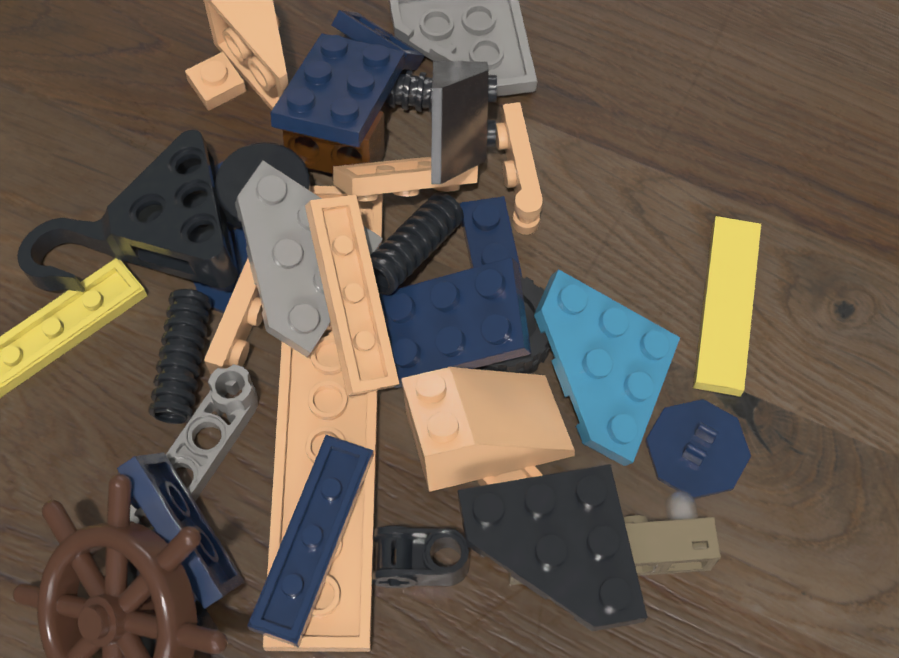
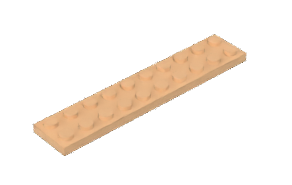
M310 186V191L322 199L348 196L347 193L336 186ZM378 194V199L373 201H358L363 226L382 237L383 194ZM331 322L308 357L282 342L267 576L325 435L373 450L374 457L299 648L263 635V648L265 651L371 652L378 390L347 396Z

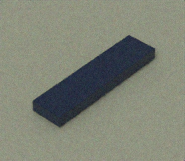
M325 435L247 625L249 630L299 648L373 460V450Z

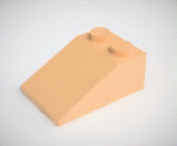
M204 0L214 45L220 52H224L234 68L272 110L289 84L278 30L280 21L275 13L273 0Z
M447 367L401 378L406 414L429 492L575 456L574 447L545 375Z

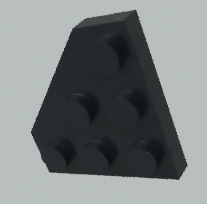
M611 464L458 490L457 498L466 545L476 553L493 560L509 571L514 579L545 600L550 599L575 616L574 620L592 632L646 621L648 618Z

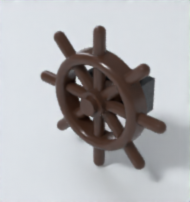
M124 474L114 475L109 481L106 523L95 524L77 530L59 501L50 500L43 505L42 515L59 545L46 564L40 586L30 584L18 585L13 592L15 602L37 609L39 633L46 658H92L101 647L102 658H193L196 650L214 655L222 653L228 644L227 637L223 632L217 630L218 627L206 608H203L200 601L194 600L189 579L181 564L199 545L201 540L200 532L191 526L184 527L167 544L149 528L131 522V481ZM103 547H106L105 576L93 558ZM80 581L87 591L89 599L77 596Z

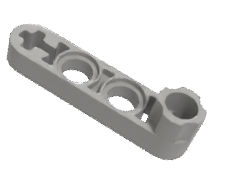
M233 364L228 368H217L211 374L208 380L210 392L166 454L174 469L185 467L193 472V481L187 490L194 501L197 500L258 407V396L249 372L242 366ZM239 390H242V393L239 396H236L234 398H225V395L227 393L236 395L239 392ZM224 413H226L229 422H231L230 425H227L226 422L222 418H220ZM206 427L217 428L221 431V439L215 447L204 450L195 445L196 434L201 429ZM131 505L130 521L143 525L140 519L145 513L142 508L135 509Z

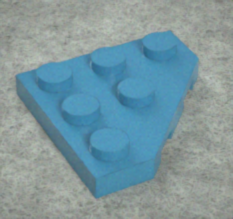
M558 269L551 275L534 317L540 332L546 333L555 358L551 361L565 397L570 396L580 423L576 427L582 443L617 463L627 466L635 460L680 337Z

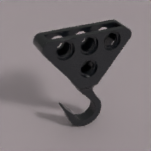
M188 130L181 133L107 206L105 214L101 219L92 222L56 218L38 225L29 232L19 247L17 259L20 268L32 284L46 291L71 290L84 292V287L74 274L53 266L41 265L44 256L51 249L60 244L74 243L108 254L121 261L217 288H226L232 285L238 278V268L229 223L220 206L216 192L217 165L202 134L197 130ZM194 191H204L199 194H191ZM208 224V226L198 227L200 225Z

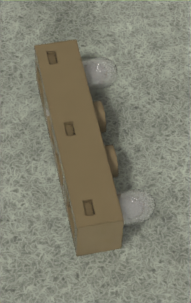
M677 491L668 497L666 501L667 520L648 522L647 517L642 515L624 517L638 576L711 571L721 558L714 517L698 518L695 499L687 492ZM508 571L509 585L522 584L514 579Z

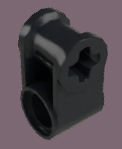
M383 526L373 531V540L378 543L377 569L372 572L373 585L387 588H406L412 586L448 587L463 581L469 572V548L466 545L464 536L454 529ZM444 548H451L460 554V559L452 567H439L433 562L436 552ZM396 550V564L394 565V551Z

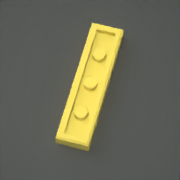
M718 216L714 219L693 388L739 397L744 392L761 224Z
M115 258L80 283L85 289L84 292L66 291L0 336V398L147 297L145 289L121 260Z

